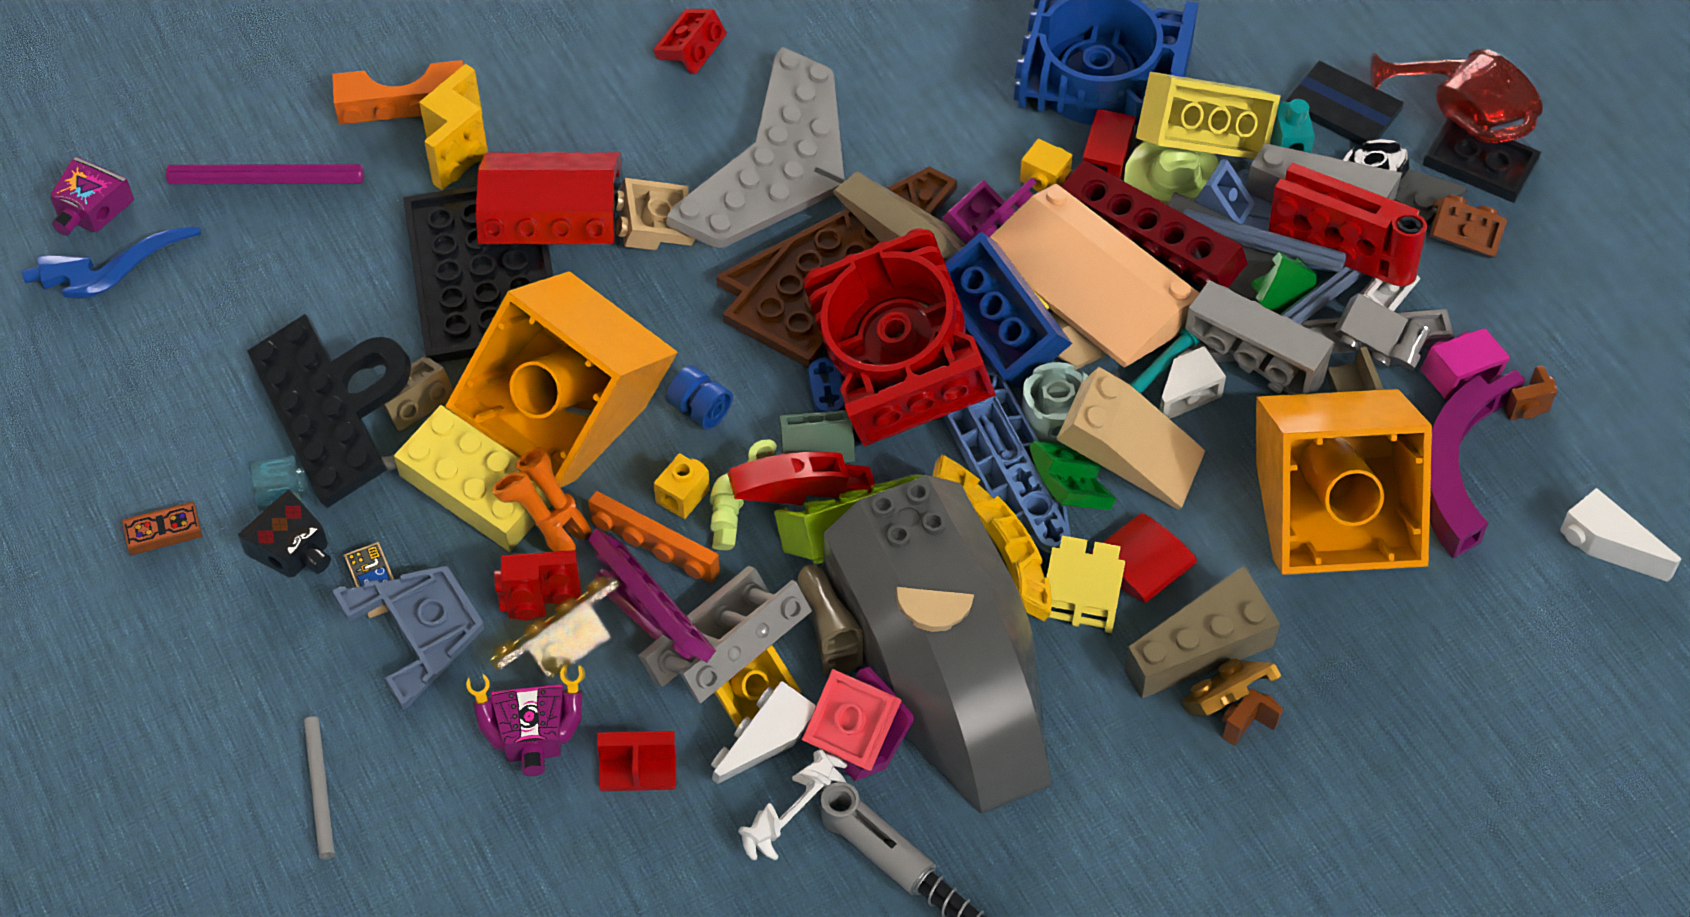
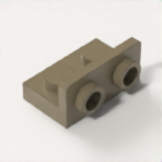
M423 356L411 364L410 377L403 390L379 408L388 414L394 428L402 431L437 409L440 405L448 402L454 389L445 369L430 358Z

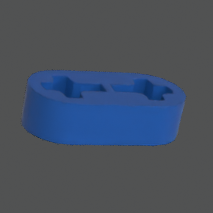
M819 358L814 360L808 370L814 412L845 410V402L840 391V387L843 384L841 374L837 371L831 359ZM826 372V375L829 377V383H823L822 376L819 373ZM831 395L833 407L827 406L825 396Z

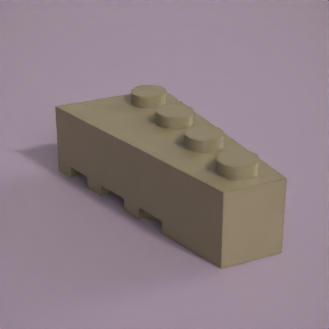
M1242 566L1128 647L1125 670L1141 699L1216 670L1229 660H1241L1274 647L1280 623L1246 567Z

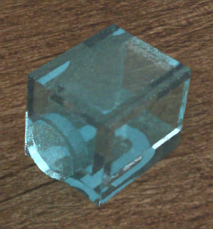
M295 456L251 462L252 489L259 511L266 510L288 489L302 502V491L308 490L305 469H298Z

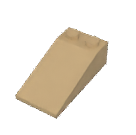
M1100 367L1081 383L1056 439L1177 510H1180L1184 504L1206 451L1130 384Z

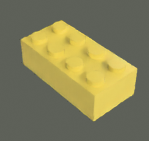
M1150 72L1136 138L1159 146L1255 159L1265 143L1270 144L1281 95L1254 88Z
M442 405L434 411L394 455L400 477L509 552L515 548L535 525L532 516L519 502H501L492 492L493 486L502 477L510 473L519 472L516 468V463L520 458ZM531 481L535 490L549 509L552 506L541 489Z

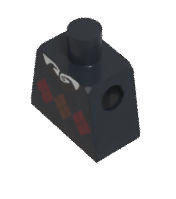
M289 489L238 534L244 553L247 556L287 577H295L306 566L316 574L322 573L331 561V557L323 551L327 547L328 542L322 525Z

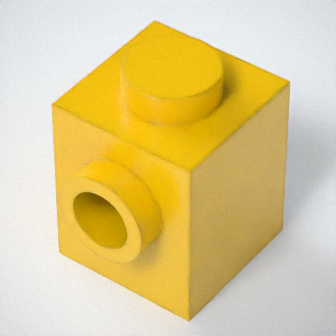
M1038 138L1021 159L1020 181L1026 183L1030 178H1033L1036 183L1032 188L1039 192L1055 183L1061 187L1074 172L1071 169L1073 154Z
M680 453L654 482L656 503L684 520L710 490L709 470L697 459H689Z

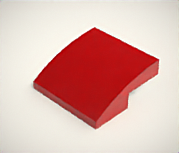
M1143 512L1103 542L1121 546L1118 559L1125 560L1120 589L1143 603L1148 602L1197 563L1196 556L1176 536Z

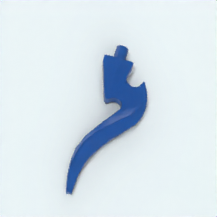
M185 227L153 234L134 244L97 271L91 270L94 265L90 257L39 256L37 257L39 267L22 270L25 283L41 280L44 289L63 282H69V287L62 290L64 297H92L115 286L138 263L156 250L183 239L199 236L201 231L199 227Z

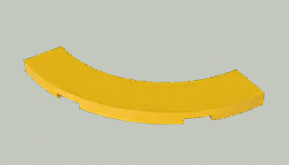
M941 454L935 462L932 476L961 483L986 531L1000 550L1026 612L1045 622L1051 614V586L1049 579L1044 577L1040 566L1043 560L1031 536L1014 512L999 496L993 498L978 485L980 482L978 477L957 462Z

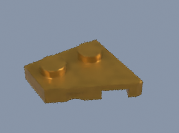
M1232 659L1219 667L1217 675L1195 684L1191 688L1192 693L1184 698L1181 703L1188 714L1208 716L1227 704L1250 694L1247 686L1257 679H1270L1273 682L1281 677V674L1275 663Z

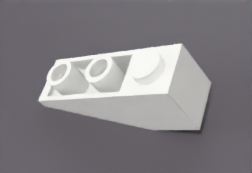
M783 681L780 682L775 690L769 686L756 704L761 709L753 720L746 717L735 731L734 736L738 740L729 750L724 746L713 760L711 766L715 770L711 780L719 784L793 747L806 730L816 705Z

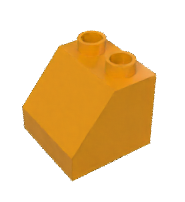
M568 271L507 292L445 407L518 458H521L524 454L535 448L541 447L545 449L551 460L552 472L562 488L576 481L647 407L678 352ZM573 406L591 409L592 413L587 417L567 412L565 409Z
M1399 389L1256 397V467L1272 557L1282 575L1428 566L1432 425Z

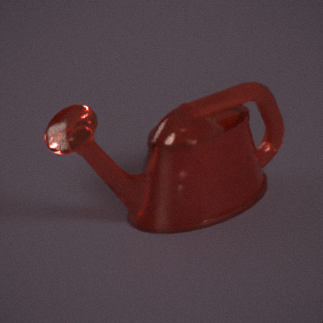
M1475 49L1469 54L1467 59L1394 64L1393 62L1384 61L1376 53H1373L1370 59V78L1372 86L1376 89L1385 79L1394 75L1441 74L1449 77L1445 82L1437 86L1436 101L1438 107L1448 119L1454 121L1481 142L1500 143L1525 137L1535 129L1537 117L1541 116L1543 112L1541 98L1530 80L1513 63L1491 50ZM1524 120L1522 124L1517 126L1497 130H1490L1493 127Z

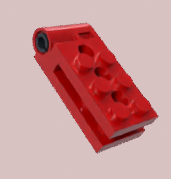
M1292 162L1286 171L1285 180L1280 178L1275 185L1268 231L1344 252L1346 254L1344 266L1395 286H1408L1417 278L1427 223L1423 217L1418 215V209Z

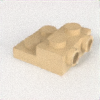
M624 178L619 191L616 190L614 192L613 206L614 211H619L620 214L616 223V235L623 237L624 247L657 250L660 242L692 246L695 238L666 225L667 216L674 205L689 194L688 186Z

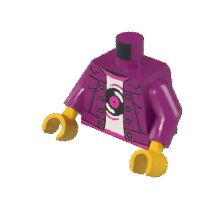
M567 664L562 667L560 678L567 685V690H564L563 684L492 691L491 698H487L486 692L489 688V680L484 674L482 675L485 687L479 692L471 689L470 679H467L466 687L471 694L475 695L476 699L473 707L479 731L494 749L505 751L507 761H521L522 773L524 775L539 776L545 772L544 758L561 755L562 744L571 740L582 720V691L578 690V684L585 678V670L581 665L578 666L579 676L575 681H571L567 677Z

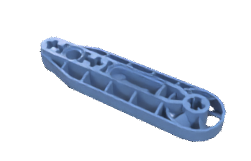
M979 349L987 373L992 376V385L996 396L945 415L943 419L970 470L980 479L978 485L993 498L999 496L1003 501H1006L1009 508L1024 525L1042 557L1043 564L1049 566L1052 547L1060 548L1062 535L1071 537L1067 509L1065 505H1061L1056 499H1052L1032 463L1029 446L1032 441H1038L1006 381L984 351ZM1006 401L1014 416L1007 417L1000 404ZM962 419L968 432L962 435L954 420ZM1021 428L1029 443L1022 444L1015 431ZM987 435H989L991 441L993 442V444H994V446H995V448H996V451H995V449H994V447H993L992 443L990 442V440H989V438H988ZM976 446L983 460L976 462L969 447ZM991 473L998 487L991 490L984 474ZM1032 513H1039L1041 515L1037 516L1033 515Z

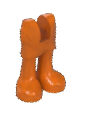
M541 447L535 448L518 460L516 468L519 472L510 473L502 477L493 486L492 492L501 502H519L532 516L535 525L545 536L546 544L552 551L576 550L574 541L562 526L564 525L566 530L579 540H585L592 533L591 528L576 507L573 497L570 494L563 493L552 472L548 453ZM531 481H533L547 497V499L553 506L552 510L549 511V509L546 507L545 503L535 490Z

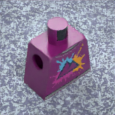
M75 156L51 192L50 198L58 215L52 222V225L60 234L68 236L77 225L91 232H98L134 201L127 178Z

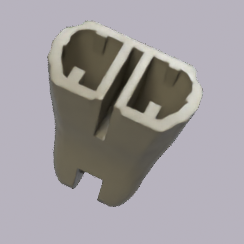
M807 565L801 569L798 575V586L812 610L807 616L814 628L822 671L824 674H830L832 669L843 674L850 673L863 663V630L835 594L826 572L817 565Z

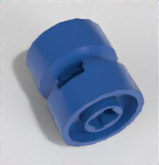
M689 365L683 368L671 381L666 393V401L683 414L689 413L688 417L705 430H708L719 424L726 416L733 401V394L718 382L711 381L707 374L694 365Z

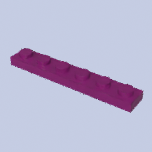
M596 528L588 539L597 550L595 557L606 566L612 568L609 573L617 581L627 586L625 592L631 598L643 604L640 610L649 618L658 622L656 629L674 641L672 647L675 651L687 659L695 656L708 663L716 652L715 648L626 546Z

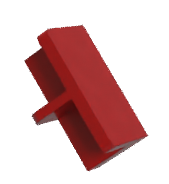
M1098 109L1085 147L1083 160L1108 167L1107 173L1121 180L1133 139L1136 117Z
M675 731L597 733L600 791L674 790L676 788L677 747Z

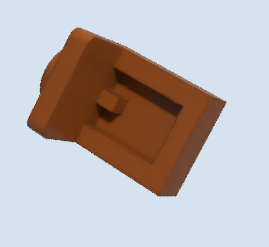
M1543 365L1535 367L1529 386L1511 390L1504 409L1510 421L1520 418L1531 419L1541 413L1549 412L1554 397L1557 395V386L1554 378L1548 376Z
M1251 688L1249 690L1250 694L1246 695L1239 705L1233 702L1223 716L1222 722L1226 726L1222 738L1235 746L1254 719L1275 730L1279 724L1283 708L1278 705L1274 698L1264 693L1260 694Z

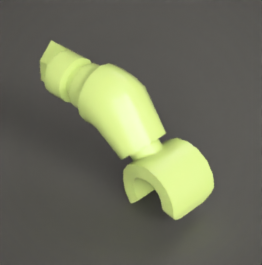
M770 439L756 442L749 450L748 462L775 456L776 443ZM728 473L718 477L710 494V503L713 505L710 525L711 530L714 532L712 548L717 550H731L734 548L738 524L737 515L739 509L744 504V500L734 498Z

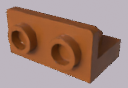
M1449 194L1447 197L1435 200L1433 207L1437 209L1429 237L1488 258L1496 257L1508 220L1507 218L1498 216V210L1488 206L1480 205L1476 208L1467 205V200L1460 196Z

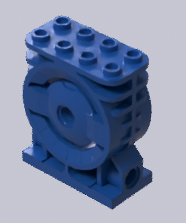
M1035 0L1034 8L1037 11L1030 14L1028 31L1031 34L1024 36L1021 55H1025V58L1018 59L1015 79L1021 80L1016 82L1013 100L1019 101L1018 107L1025 109L1029 97L1038 98L1039 112H1045L1048 105L1059 115L1082 124L1092 125L1096 111L1101 109L1135 116V125H1138L1149 73L1155 72L1186 77L1199 3L1186 1L1184 12L1164 8H1157L1152 11L1139 0Z

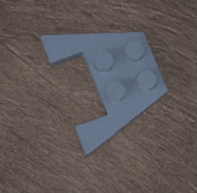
M448 566L400 575V579L380 583L378 580L364 582V586L346 589V586L332 590L334 599L349 623L381 605H385L416 655L417 661L385 678L387 686L402 710L407 709L485 629L484 622Z

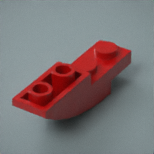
M838 452L781 454L730 468L728 472L735 499L779 504L803 505L807 495L839 498V494L852 490H868L869 494L872 493L871 486L875 485L870 467L845 464L842 453Z

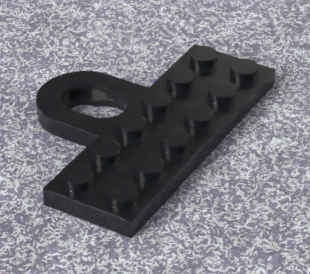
M304 314L247 350L320 502L326 508L388 470L362 418L396 397L409 380L411 373L410 358L396 341L386 337L370 338L332 361L312 320ZM378 365L386 367L385 375L373 385L358 393L348 392V383L356 372L362 369H372Z

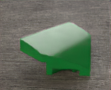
M1278 252L1272 259L1274 263L1271 264L1272 269L1269 273L1253 280L1250 285L1258 293L1254 301L1280 315L1316 287V274L1301 259L1292 260L1284 253Z

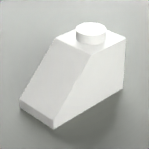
M1205 346L1194 351H1185L1173 361L1159 409L1169 419L1221 398L1223 395L1226 376Z

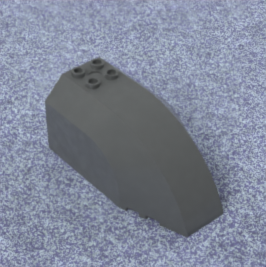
M926 475L858 500L824 532V571L831 582L835 594L863 630V663L865 667H870L892 692L902 699L903 704L913 714V723L904 739L906 741L910 740L923 753L922 757L930 765L934 764L947 777V781L980 814L1051 787L1036 648L1029 619L1016 585L961 483ZM896 587L974 594L969 614L961 622L953 625L947 631L930 632L915 627L913 622L905 617L902 610H899L896 599Z

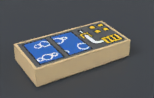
M379 542L344 554L356 587L364 586V582L378 580L379 583L394 580ZM381 605L368 612L367 615L370 619L386 613L388 610L385 605Z

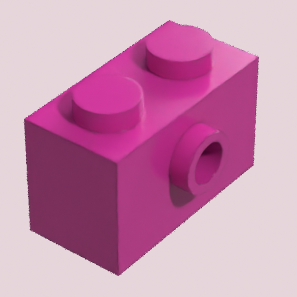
M1486 328L1472 333L1464 332L1457 338L1446 342L1439 341L1428 349L1427 357L1420 370L1444 399H1448L1478 375L1487 383L1495 376L1501 375L1510 356Z

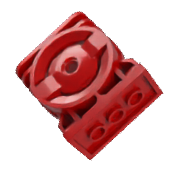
M922 228L912 229L906 235L891 241L879 242L873 248L858 254H849L840 261L825 267H816L810 270L804 278L803 287L809 298V304L815 315V321L821 332L827 352L837 371L845 377L840 387L845 402L844 406L864 447L996 396L973 336L966 334L962 306L932 231ZM897 333H903L898 338H892Z

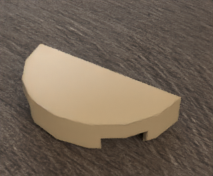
M896 587V599L899 610H902L905 617L911 620L915 627L930 632L947 631L953 625L961 622L969 614L974 594Z

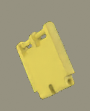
M1062 535L1060 548L1052 547L1047 578L1051 586V607L1074 611V615L1051 611L1048 618L1069 621L1075 627H1079V624L1105 628L1106 633L1112 634L1125 560L1118 559L1121 546L1095 542L1093 554L1085 553L1088 540ZM1081 613L1107 617V621L1082 617Z

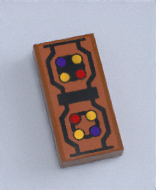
M194 501L122 520L127 548L131 556L203 537Z

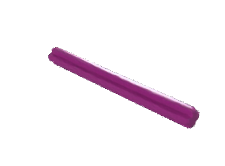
M361 164L168 165L166 168V179L169 184H361L364 181V168Z

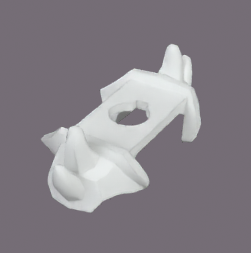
M822 749L813 753L814 762L798 774L792 776L793 781L806 785L804 794L780 818H778L772 804L768 803L763 811H758L752 827L742 826L739 828L738 833L742 835L743 847L752 860L757 859L756 846L767 858L777 860L778 854L774 850L771 841H775L781 835L780 829L819 790L825 789L830 783H846L844 777L834 768L847 767V763L842 758L834 754L825 753Z

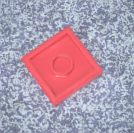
M832 669L802 740L871 771L902 699Z

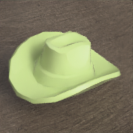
M1143 141L1135 147L1125 164L1124 182L1165 204H1168L1175 192L1195 201L1219 165V162L1214 153L1159 146Z

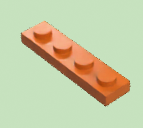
M597 490L588 500L591 520L601 530H610L622 536L628 544L634 547L641 546L652 552L660 561L664 563L671 562L681 567L694 579H703L713 584L719 576V554Z

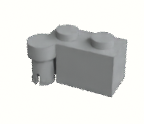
M1358 293L1350 298L1332 334L1339 337V343L1350 350L1358 351L1360 347L1366 346L1372 361L1377 365L1388 368L1389 365L1392 367L1400 365L1414 370L1421 357L1418 353L1431 330L1426 326L1423 329L1420 328L1422 324L1416 321H1410L1409 326H1406L1408 319Z

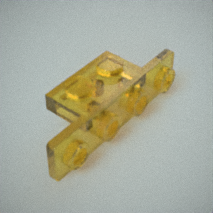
M604 575L598 577L585 587L588 591L577 600L574 597H570L560 603L555 608L557 614L550 619L544 621L543 618H540L524 629L526 633L524 637L515 643L512 640H508L498 646L493 651L495 657L489 660L490 664L498 671L528 650L549 680L560 673L564 665L567 664V667H569L611 637L591 606L621 585L620 582L612 576L607 579Z

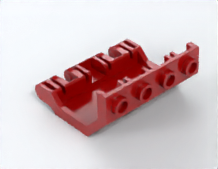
M621 152L485 153L478 168L476 223L478 244H614V181L621 174Z

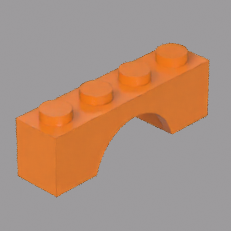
M463 60L430 63L427 71L418 80L407 85L395 87L375 82L368 76L365 70L332 74L333 99L339 125L422 116L419 102L463 66Z

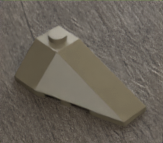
M858 171L833 191L835 196L880 242L891 241L906 235L915 228L927 229L933 232L945 263L966 245L946 223Z

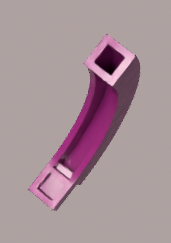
M1516 369L1504 376L1497 375L1488 383L1480 375L1467 382L1444 405L1432 428L1430 524L1442 546L1453 559L1480 544L1488 526V522L1475 508L1463 485L1459 468V447L1464 437L1476 424L1506 406L1512 389L1522 387L1525 378Z

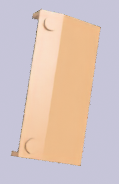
M1056 183L1033 195L990 236L991 239L999 244L1031 289L1049 305L1052 311L1124 368L1177 337L1186 326L1189 307L1199 295L1196 289Z

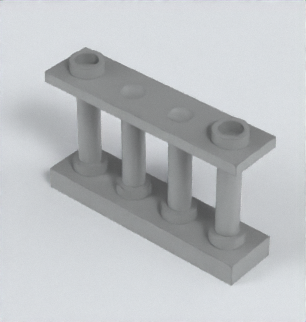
M748 566L687 615V618L716 650L708 663L695 656L691 659L683 657L673 649L674 641L664 635L641 652L638 657L655 685L663 687L679 674L682 676L696 702L701 704L812 612L796 581L791 580L776 594L769 593L757 569Z

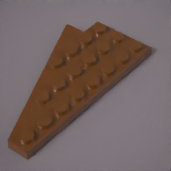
M929 166L887 187V189L935 216L957 189V180ZM846 208L719 273L716 277L717 286L738 296L723 313V322L809 368L810 364L819 357L826 347L815 321V315L809 304V298L803 287L804 278L810 270L816 267H825L840 261L849 254H858L873 248L880 241Z

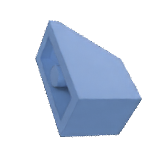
M1225 159L1221 160L1195 199V202L1240 224L1244 222L1255 205L1254 200L1233 167Z

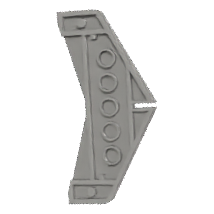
M781 47L774 59L756 142L675 204L667 216L666 225L710 246L723 248L834 196L833 191L844 182L835 81L832 70L825 65Z

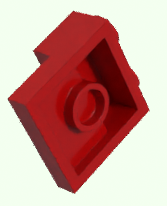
M576 550L502 555L501 570L494 571L495 590L499 597L500 612H508L509 619L528 621L536 617H546V604L568 605L572 602L583 601Z

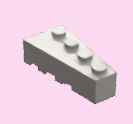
M1265 143L1250 165L1246 189L1250 194L1272 203L1275 185L1280 178L1285 180L1286 171L1293 162L1395 200L1402 173Z
M1210 280L1189 307L1185 326L1188 332L1220 354L1224 355L1227 352L1232 354L1239 367L1249 374L1252 370H1255L1270 381L1268 387L1278 394L1282 390L1290 395L1317 393L1324 382L1334 341L1326 338L1323 334L1303 327L1289 317L1281 316L1263 307L1260 303L1251 301L1233 292L1228 287L1220 286Z

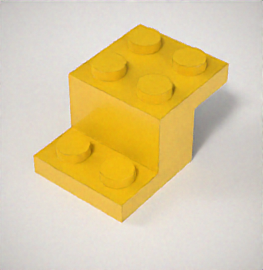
M464 64L419 102L426 134L424 143L433 185L442 191L452 182H456L474 163L481 161L485 153L488 152L475 69L467 64Z

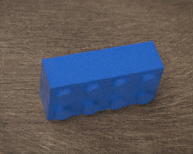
M980 232L945 263L962 306L965 327L1002 378L1007 382L1020 388L1024 385L1026 378L1033 375L1034 369L1040 365L1050 363L1073 344L999 244L984 233Z

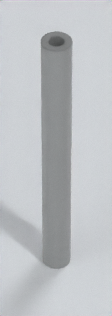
M310 716L304 719L318 853L320 859H330L335 856L320 723L318 717Z

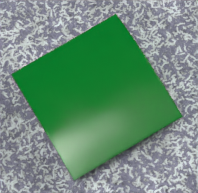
M1032 441L1029 447L1036 469L1047 489L1061 505L1111 510L1117 498L1096 479L1102 468L1101 465L1066 445Z

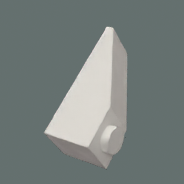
M1597 488L1567 512L1560 532L1565 535L1572 545L1578 546L1587 555L1666 582L1673 577L1681 561L1677 554Z

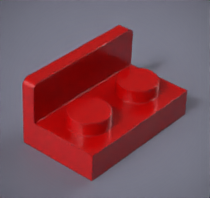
M685 9L653 51L658 60L683 61L689 74H697L725 38L727 32L714 9Z

